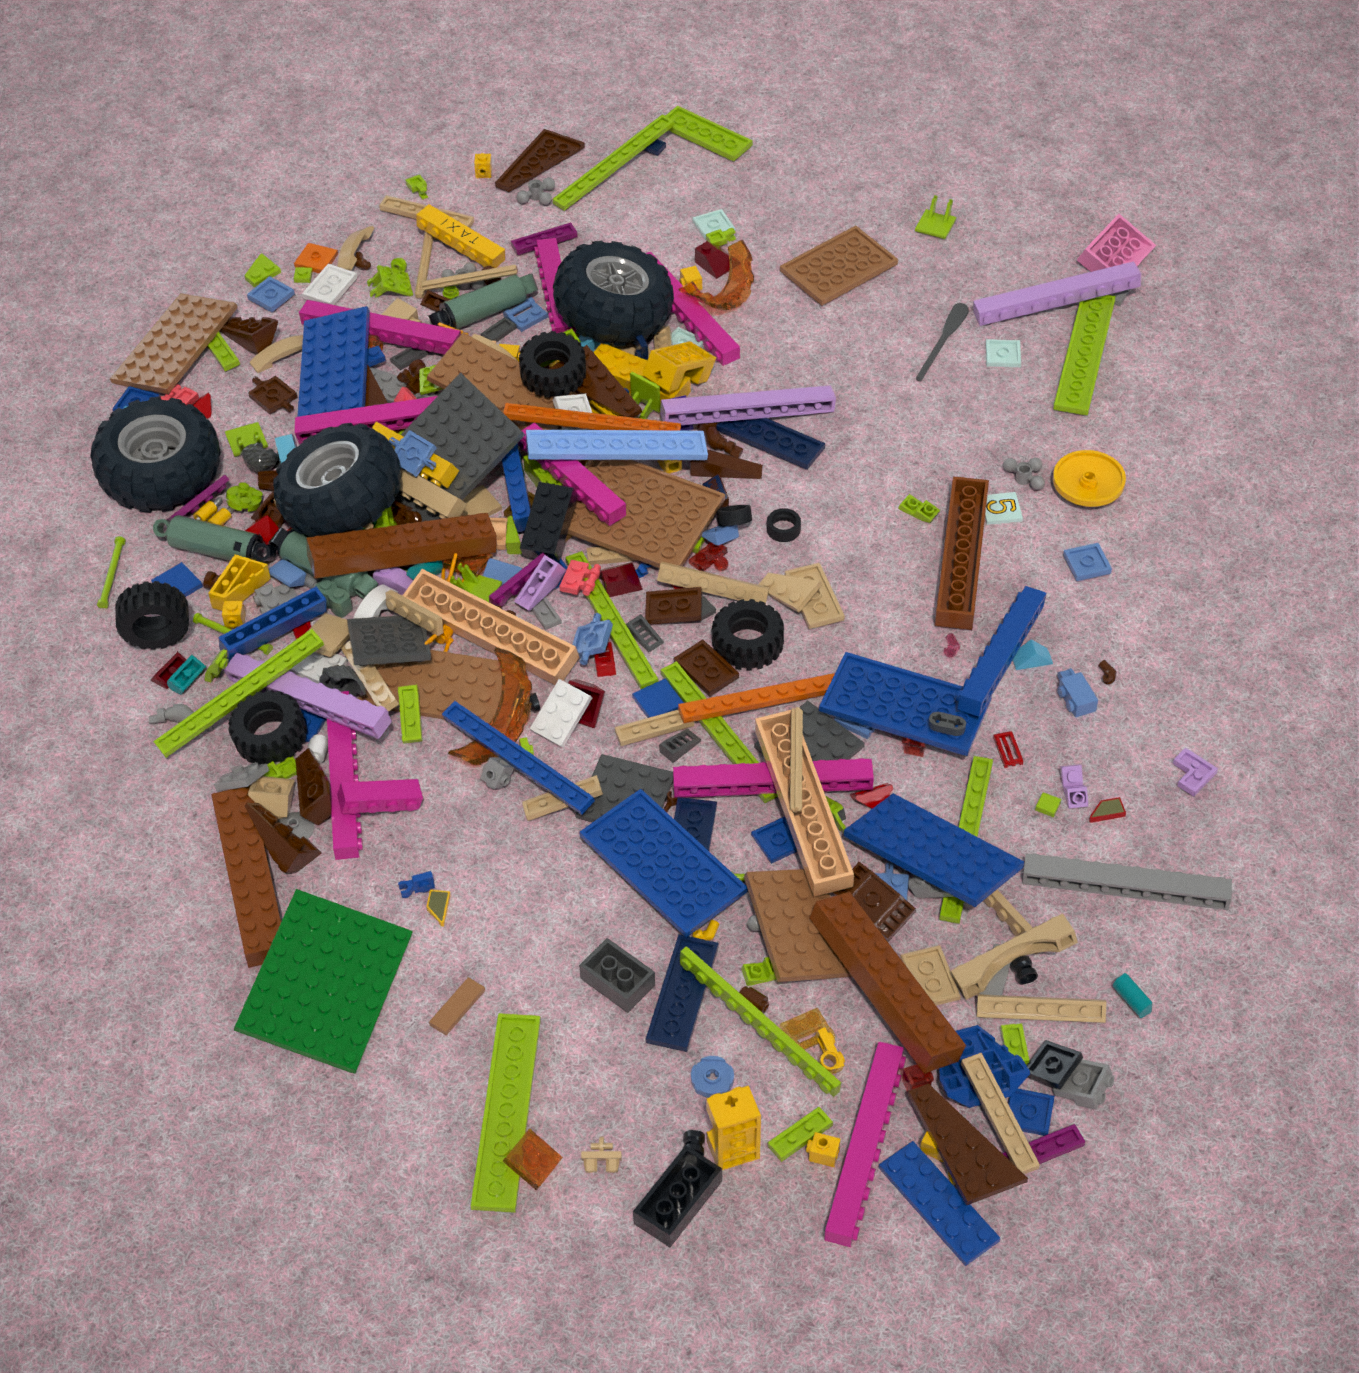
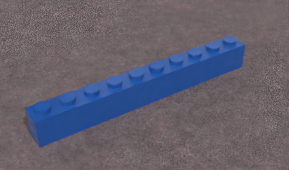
M1025 586L1022 592H1018L1016 602H1012L1009 613H1006L1004 616L1003 624L1000 623L996 635L993 634L990 646L987 645L985 647L983 657H979L977 667H973L970 679L967 678L963 690H959L956 701H959L957 710L980 717L1040 615L1045 604L1046 592Z

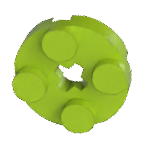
M241 482L238 486H233L227 490L226 503L238 511H242V508L248 509V512L255 511L261 505L263 493L250 487L249 484Z

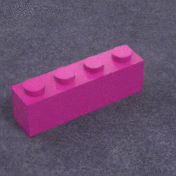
M418 779L341 782L337 793L342 814L414 811L420 808L423 800Z

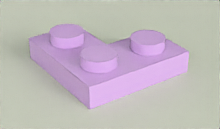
M1184 748L1173 761L1175 766L1186 772L1179 780L1178 787L1193 797L1218 771L1217 767L1187 748Z

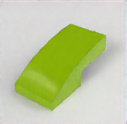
M288 757L285 761L276 765L273 761L267 764L269 771L263 776L289 779L297 775L294 757Z

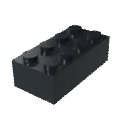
M544 482L538 483L520 545V550L524 557L537 558L541 553H544L547 557L559 563L578 498L573 487Z
M685 1146L634 1209V1225L670 1248L721 1184L722 1168L688 1146Z

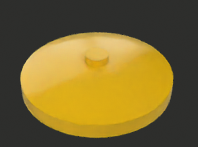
M1079 450L1063 456L1057 462L1053 472V483L1057 492L1066 500L1081 506L1097 507L1112 503L1120 497L1125 488L1126 474L1121 464L1113 457L1099 451Z

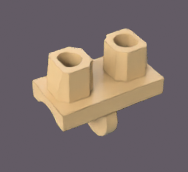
M604 1136L599 1137V1143H591V1150L599 1151H581L585 1172L597 1173V1161H606V1172L618 1173L620 1161H622L621 1151H604L613 1149V1143H604Z

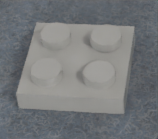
M252 763L247 767L242 765L233 767L231 769L232 772L222 775L220 777L221 780L214 784L216 791L248 787L269 771L267 763L260 765Z

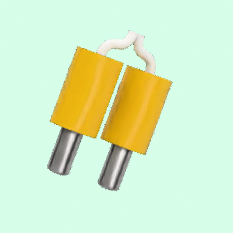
M218 497L213 502L208 501L193 514V517L197 520L223 526L231 518V513L235 509L229 506L227 509L221 508L218 511L217 506L223 502L222 498Z

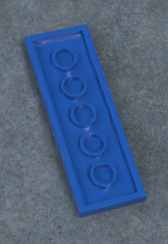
M914 1141L879 1164L881 1172L965 1266L1000 1242L999 1235L971 1204H965L960 1192Z

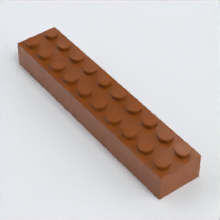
M953 476L935 626L973 629L989 480Z
M478 513L306 538L307 557L315 579L453 559L454 553L458 554L457 558L496 553L497 535L488 513Z
M251 785L211 794L248 968L263 964L281 924L264 842L245 808L246 803H255L248 795Z
M847 892L816 901L810 920L925 1074L959 1062L966 1044L853 895Z

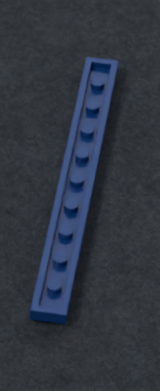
M454 701L442 713L443 718L581 815L595 802L592 795L458 702Z

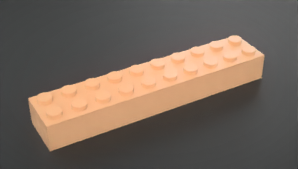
M421 569L402 595L442 617L443 625L449 626L453 633L509 662L524 665L525 670L556 685L559 679L564 681L580 658L576 646L424 569Z
M791 710L755 718V732L813 896L853 887L854 873L804 736L802 739V810L796 813L790 810Z

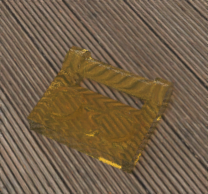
M818 1007L780 1023V1029L804 1050L818 1044L815 1036L802 1042L797 1040L816 1033L817 1030L824 1027L827 1032L832 1033L835 1039L833 1029L829 1027Z

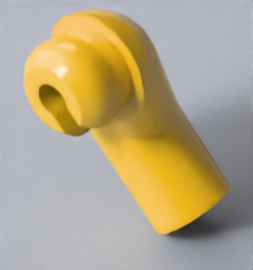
M710 920L706 930L698 929L692 933V937L708 941L713 940L719 923L716 920Z

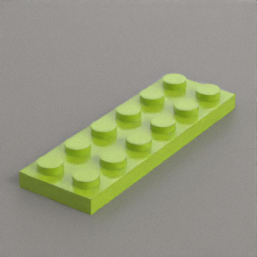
M678 105L665 115L674 121V126L668 131L729 160L735 161L753 145V140Z

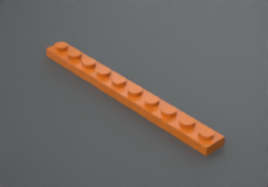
M505 403L503 412L511 421H526L528 423H543L546 425H560L581 429L681 430V423Z
M835 673L678 704V710L683 723L823 696Z

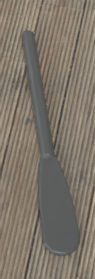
M957 303L953 306L945 322L940 339L916 376L917 381L923 380L947 338L957 330L968 315L969 307L967 305Z

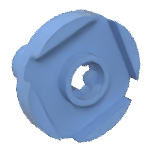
M704 1057L701 1059V1062L697 1063V1065L695 1063L692 1067V1086L698 1095L708 1098L716 1093L729 1092L734 1083V1070L722 1057ZM714 1073L715 1077L718 1078L715 1080H710L707 1077H710V1075Z

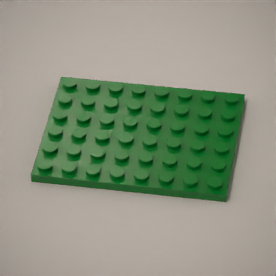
M296 889L234 1026V1031L356 1074L413 931Z

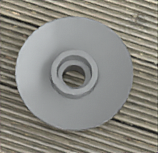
M291 812L287 817L279 818L277 821L286 826H291L293 828L292 833L300 839L303 836L309 839L314 832V823L301 817L300 812Z

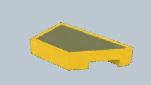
M430 890L426 906L427 911L431 916H434L440 926L444 927L451 896L450 891Z

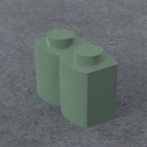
M324 578L315 585L326 598V608L331 609L334 615L344 618L353 611L349 593L342 588H338L332 580Z

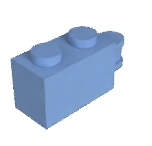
M1071 668L1058 672L1060 683L1057 691L1060 698H1064L1067 710L1072 712L1075 718L1096 712L1098 699L1081 672L1075 674Z

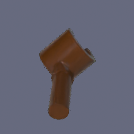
M672 791L667 793V803L664 807L666 812L672 806L677 805L678 798H672Z

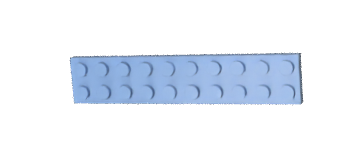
M526 430L528 459L707 460L708 458L704 431Z

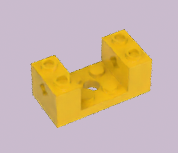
M691 341L651 350L642 375L648 378L649 381L659 385L662 390L670 392L679 389L684 375L690 377L691 382L694 384L707 382L716 357Z
M749 1085L735 1087L729 1092L716 1093L706 1098V1110L713 1125V1128L707 1131V1144L715 1164L721 1167L722 1170L760 1159L761 1114Z

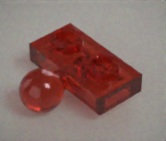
M710 542L689 559V564L699 571H705L713 564L717 570L724 571L729 566L727 558L723 557L728 553L727 547Z

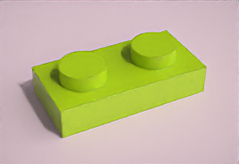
M1022 1023L1001 1025L1000 1031L1003 1044L1008 1047L1010 1053L1014 1056L1019 1055L1025 1064L1028 1065L1030 1060Z

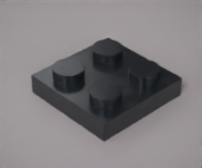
M1045 1040L1027 1065L1030 1070V1075L1027 1078L1061 1090L1083 1059V1055L1079 1051Z

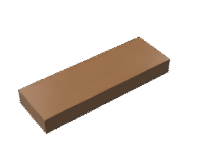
M468 977L429 1021V1025L447 1036L485 992V987Z

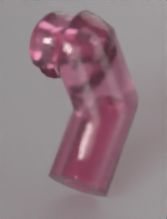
M950 633L945 637L949 645H947V648L944 647V653L947 657H954L960 649V644L955 635Z

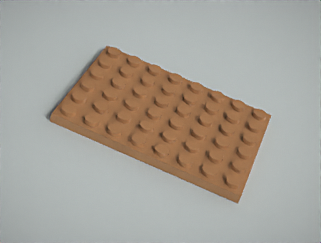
M588 460L584 467L626 503V516L608 526L593 511H590L582 501L577 500L567 534L660 568L661 562L683 566L701 538L702 533L706 530L717 510L724 502L725 494L633 460Z

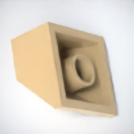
M261 776L252 783L248 795L255 803L261 804L278 818H284L288 816L291 809L295 780Z

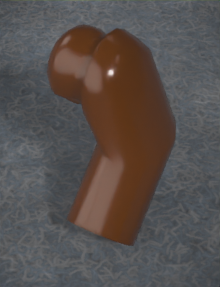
M356 252L355 257L357 261L355 267L369 270L371 263L363 258L361 252Z
M1103 660L1098 665L1104 672L1102 676L1103 682L1105 684H1112L1116 679L1117 672L1106 660Z

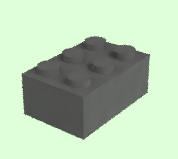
M608 938L579 965L580 979L627 1013L655 986V971Z

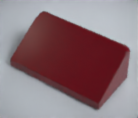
M177 651L150 681L168 689V679L187 659Z

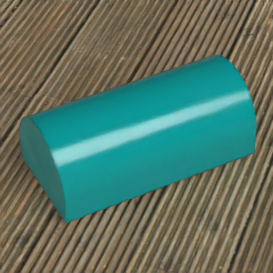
M442 561L416 564L408 569L406 575L414 580L421 569L438 575L443 569Z
M191 654L168 679V687L181 695L201 674L206 665Z
M1127 973L1122 974L1115 980L1113 988L1139 1018H1143L1152 1012V1001Z

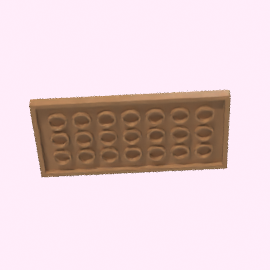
M180 293L110 377L111 382L117 385L169 394L238 308L237 304L230 301Z
M465 333L460 335L427 375V381L445 389L461 372L501 412H504L505 403L555 408L553 403L555 396H550V398H545L544 395L538 396L535 394V391L531 392L523 384L517 360ZM571 391L569 395H577V393ZM512 421L520 430L533 424L526 421ZM536 423L543 430H559L561 427L560 425Z
M430 650L431 660L424 662L374 664L398 703V687L418 685L421 716L444 719L442 713L456 701L492 727L499 729L507 728L525 671L524 665L436 650ZM367 689L365 696H360L359 694V700H367L372 705L377 706ZM399 705L390 711L400 712Z

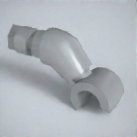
M174 704L173 707H168L167 710L160 708L157 709L156 715L149 716V724L166 722L167 719L169 721L181 722L194 713V711L184 704ZM213 725L208 730L213 731Z

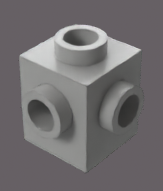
M490 757L483 767V773L480 778L492 789L504 788L511 780L514 767L500 757Z

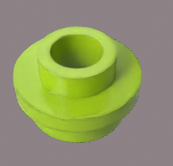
M394 258L391 261L392 269L406 271L407 263L403 258Z
M456 286L444 287L442 294L443 297L452 300L459 296V290Z

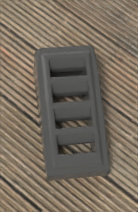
M642 614L626 623L634 639L648 652L664 643ZM648 635L651 636V637L648 638L647 640H644V638L647 637ZM654 639L657 641L651 646L648 645Z
M687 728L660 743L659 751L674 763L699 744L701 739ZM688 735V736L691 737L693 740L690 741V740L687 739L685 736Z

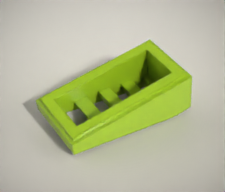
M509 516L505 542L507 554H522L520 550L521 542L513 517Z

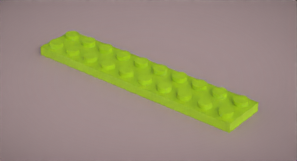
M1104 295L1080 301L1053 410L1088 416L1116 296Z
M498 1013L471 1210L516 1213L541 1023L540 1016Z

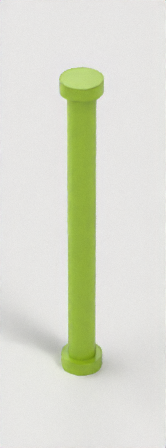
M121 536L115 537L114 540L115 547L101 598L97 602L99 608H108L109 605L108 597L122 546L126 542L125 538Z
M198 612L193 617V623H200L220 633L225 634L232 630L203 617ZM264 644L257 649L268 655L273 650V645Z

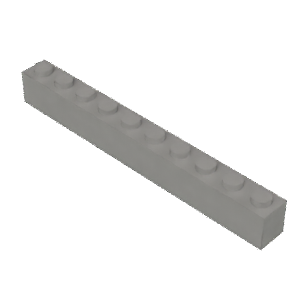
M1028 853L1025 855L1022 884L1221 910H1229L1231 903L1232 879L1170 872L1161 869L1154 870L1138 866L1107 864L1098 861L1067 859L1058 856Z

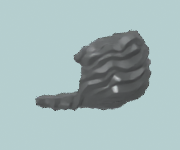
M262 443L247 445L240 453L249 469L256 473L271 470L280 460L278 452L275 453L271 448L268 450L262 448Z
M335 665L323 668L319 683L324 684L330 689H338L340 692L349 691V694L353 696L357 694L365 696L367 694L363 682L350 666Z

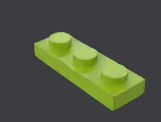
M218 332L207 347L226 372L240 365V362Z
M418 685L398 687L403 744L421 742L423 738Z
M817 1107L770 1140L768 1148L783 1162L807 1145L809 1139L813 1140L815 1132L822 1134L831 1128L833 1121L820 1107Z

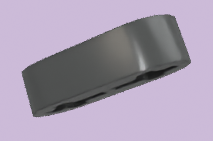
M933 712L929 716V727L936 732L960 736L965 732L966 721L959 716Z

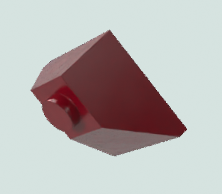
M706 241L695 248V263L716 279L741 265L740 261L720 246Z
M633 562L600 569L599 578L609 597L643 590Z
M579 679L569 680L568 684L592 697L578 723L595 728L605 691L594 684Z

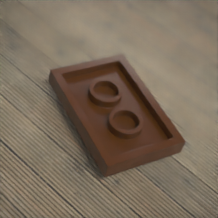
M693 587L646 592L645 619L650 625L702 620V588Z
M703 639L673 658L674 662L677 661L691 680L708 696H712L739 678V672Z

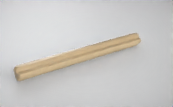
M427 232L424 234L415 289V297L417 299H423L425 294L422 283L427 281L434 238Z
M509 265L423 281L422 287L424 291L511 276L516 275L518 269L516 265Z
M800 707L792 708L790 810L795 813L802 810L803 710Z

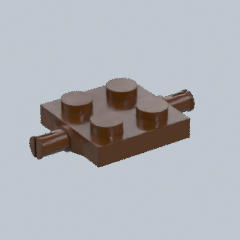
M276 375L265 381H261L257 376L252 379V382L257 386L248 392L249 397L265 411L272 414L282 407L288 412L293 411L294 406L290 402L298 398L297 392Z

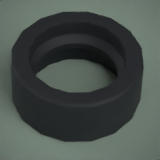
M731 505L719 508L717 510L718 524L721 526H734L751 522V506Z
M780 508L771 512L767 517V533L769 537L778 542L795 540L801 533V518L799 514L788 508ZM779 521H788L795 526L782 530L776 528L773 524Z

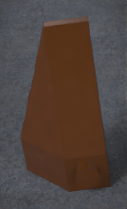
M230 317L219 332L246 350L258 354L272 344L278 320L268 317H262L261 320H256L255 317L242 320L241 317Z
M707 450V460H690L691 476L713 477L720 474L721 478L762 479L763 465L713 450Z
M307 748L295 758L300 816L316 825H320L331 816L329 781L310 748Z
M259 803L245 804V808L268 852L281 871L285 873L298 872L321 855L322 852L303 836L300 839L292 833L293 828L291 826L277 822L278 817Z

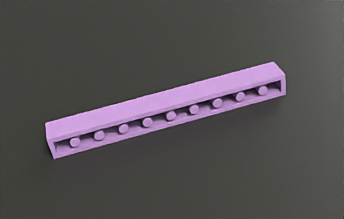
M1133 261L974 300L973 311L979 325L982 326L1141 287V273Z
M830 385L661 400L660 415L662 421L690 425L834 412L836 397Z
M236 653L224 669V672L230 681L236 683L263 664L264 661H257L249 655ZM291 671L284 673L260 690L262 693L266 692V690H273L274 692L281 691L284 694H289L297 701L300 709L377 739L382 736L392 722L386 708L372 705L367 700H359L351 694H343L338 689H330L322 683L317 684L306 677H299Z

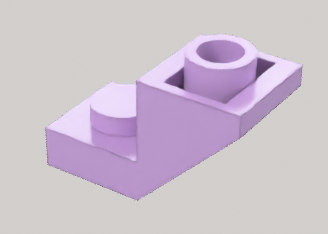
M1082 765L1060 766L1061 782L1068 808L1088 807L1087 787L1083 785Z

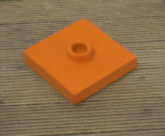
M308 243L294 262V266L312 268L313 272L320 273L327 264L333 263L338 255V250Z

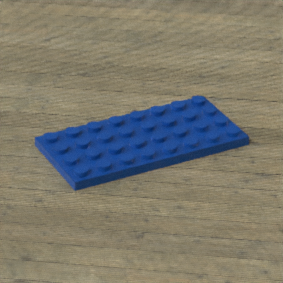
M367 306L304 321L297 417L365 407L370 310Z
M845 652L819 705V711L968 756L991 703L992 696L980 717L957 710L959 701H956L959 690H963V686ZM933 712H942L962 717L966 721L965 732L960 736H953L933 731L929 727V716Z
M639 789L579 832L580 837L686 938L748 892L747 886L642 789Z
M894 793L844 829V837L973 907L979 905L1024 867V861Z

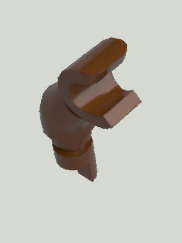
M717 422L698 424L697 431H704L706 443L710 448L716 451L718 449L724 450L725 453L737 458L741 456L743 448L736 446V443L729 440L727 442V439L718 432Z

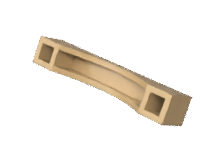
M1062 913L951 970L956 985L967 1000L985 991L995 974L1014 959L1037 952H1061L1078 943L1074 929Z

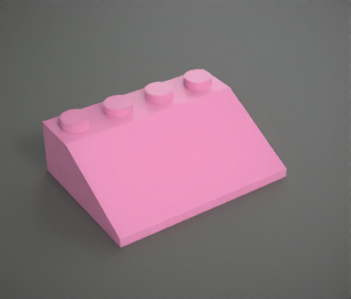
M1118 214L1086 247L1077 261L1091 272L1133 261L1138 266L1156 245L1123 216Z

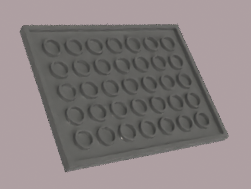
M461 372L401 434L405 437L410 430L437 447L434 454L452 463L459 470L448 489L442 485L440 488L461 500L525 436ZM399 490L394 495L396 500L412 507V511L419 512L422 522L442 519L439 517V512L433 514L426 510L427 506L425 504L421 507L414 503L413 497L409 500L402 496V491Z

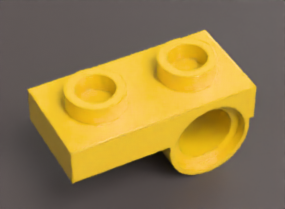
M825 1027L817 1030L815 1038L823 1052L818 1062L831 1074L842 1071L845 1066V1059L841 1051H837L832 1033L827 1032ZM830 1059L834 1066H826L823 1060Z

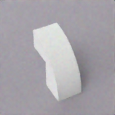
M384 584L375 587L363 599L354 618L379 617L381 610L388 609L385 593L389 590L397 593L398 591Z

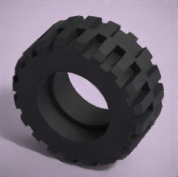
M542 332L539 336L536 334L531 338L532 340H528L520 350L519 367L522 382L531 392L535 391V394L538 396L544 395L545 398H550V396L569 395L571 391L574 392L578 389V386L582 385L583 379L586 377V355L581 343L577 339L575 340L573 336H567L564 332ZM549 360H559L566 363L557 369H546L539 366Z
M145 581L143 584H134L132 588L128 587L119 595L115 604L117 632L124 641L129 642L134 647L139 646L141 649L150 648L151 650H156L159 647L163 649L167 645L172 646L176 644L177 640L180 641L188 631L189 608L186 596L181 591L179 592V589L175 586L171 587L170 584L165 582L162 584L159 581H154V583ZM157 614L160 616L148 617L144 615Z
M741 599L736 603L733 601L728 604V607L724 606L720 609V612L714 617L712 623L713 649L731 666H735V669L747 668V671H752V668L762 669L763 665L768 666L772 664V659L774 661L777 660L779 653L783 650V619L778 611H774V608L770 605H765V602H756L755 599H749V601ZM750 629L758 631L763 635L756 639L746 640L738 638L733 634L740 630Z
M266 690L264 693L262 691L256 692V695H249L244 702L241 701L237 705V709L233 710L232 717H230L228 723L229 734L240 756L243 759H247L250 763L256 762L258 765L269 764L272 761L274 763H281L285 761V758L292 757L295 754L294 752L302 747L301 743H304L306 739L307 725L299 704L292 696L284 694V692H274L273 690ZM282 721L280 726L270 733L263 735L254 734L261 725L267 722Z

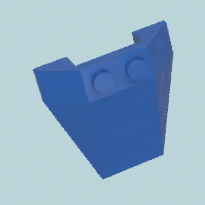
M978 1025L956 1031L966 1044V1047L959 1062L939 1068L940 1084L946 1095L969 1108L982 1104L961 1065L963 1059L982 1053L1005 1098L1011 1097L1030 1075V1070L1019 1055L1014 1056L1008 1051L1007 1046L998 1044L992 1035Z

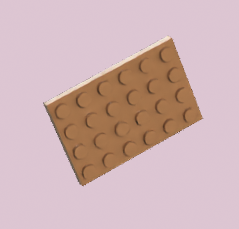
M855 225L780 265V272L823 306L896 266L898 258Z
M804 869L745 873L744 879L777 982L852 977L810 920L815 902L830 898L829 893L814 897Z

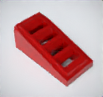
M612 642L607 643L605 651H609L594 654L598 677L616 675Z

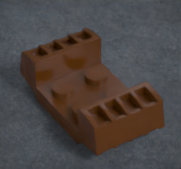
M858 862L852 869L854 873L853 887L832 893L836 896L850 892L889 942L916 913V908L872 870Z

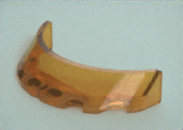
M740 240L728 247L730 260L729 276L725 287L719 294L713 297L708 292L701 293L693 281L680 287L678 290L685 296L715 309L732 310L741 306L750 296L751 284L754 283V274L751 268V261L753 259L744 241Z
M496 647L494 652L501 668L502 691L498 708L489 725L516 743L530 715L532 682L528 678L523 658L508 650ZM476 740L466 746L449 750L448 752L449 755L472 765H482L481 763L487 762L490 757H498Z

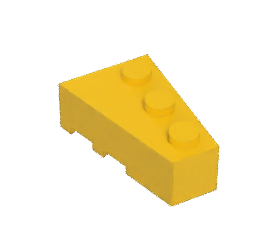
M235 554L208 593L211 607L222 611L224 601H244L255 592V589L260 588L271 579L268 564Z

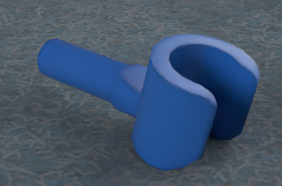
M640 564L638 569L635 570L638 577L646 576L649 573L647 569L652 565Z

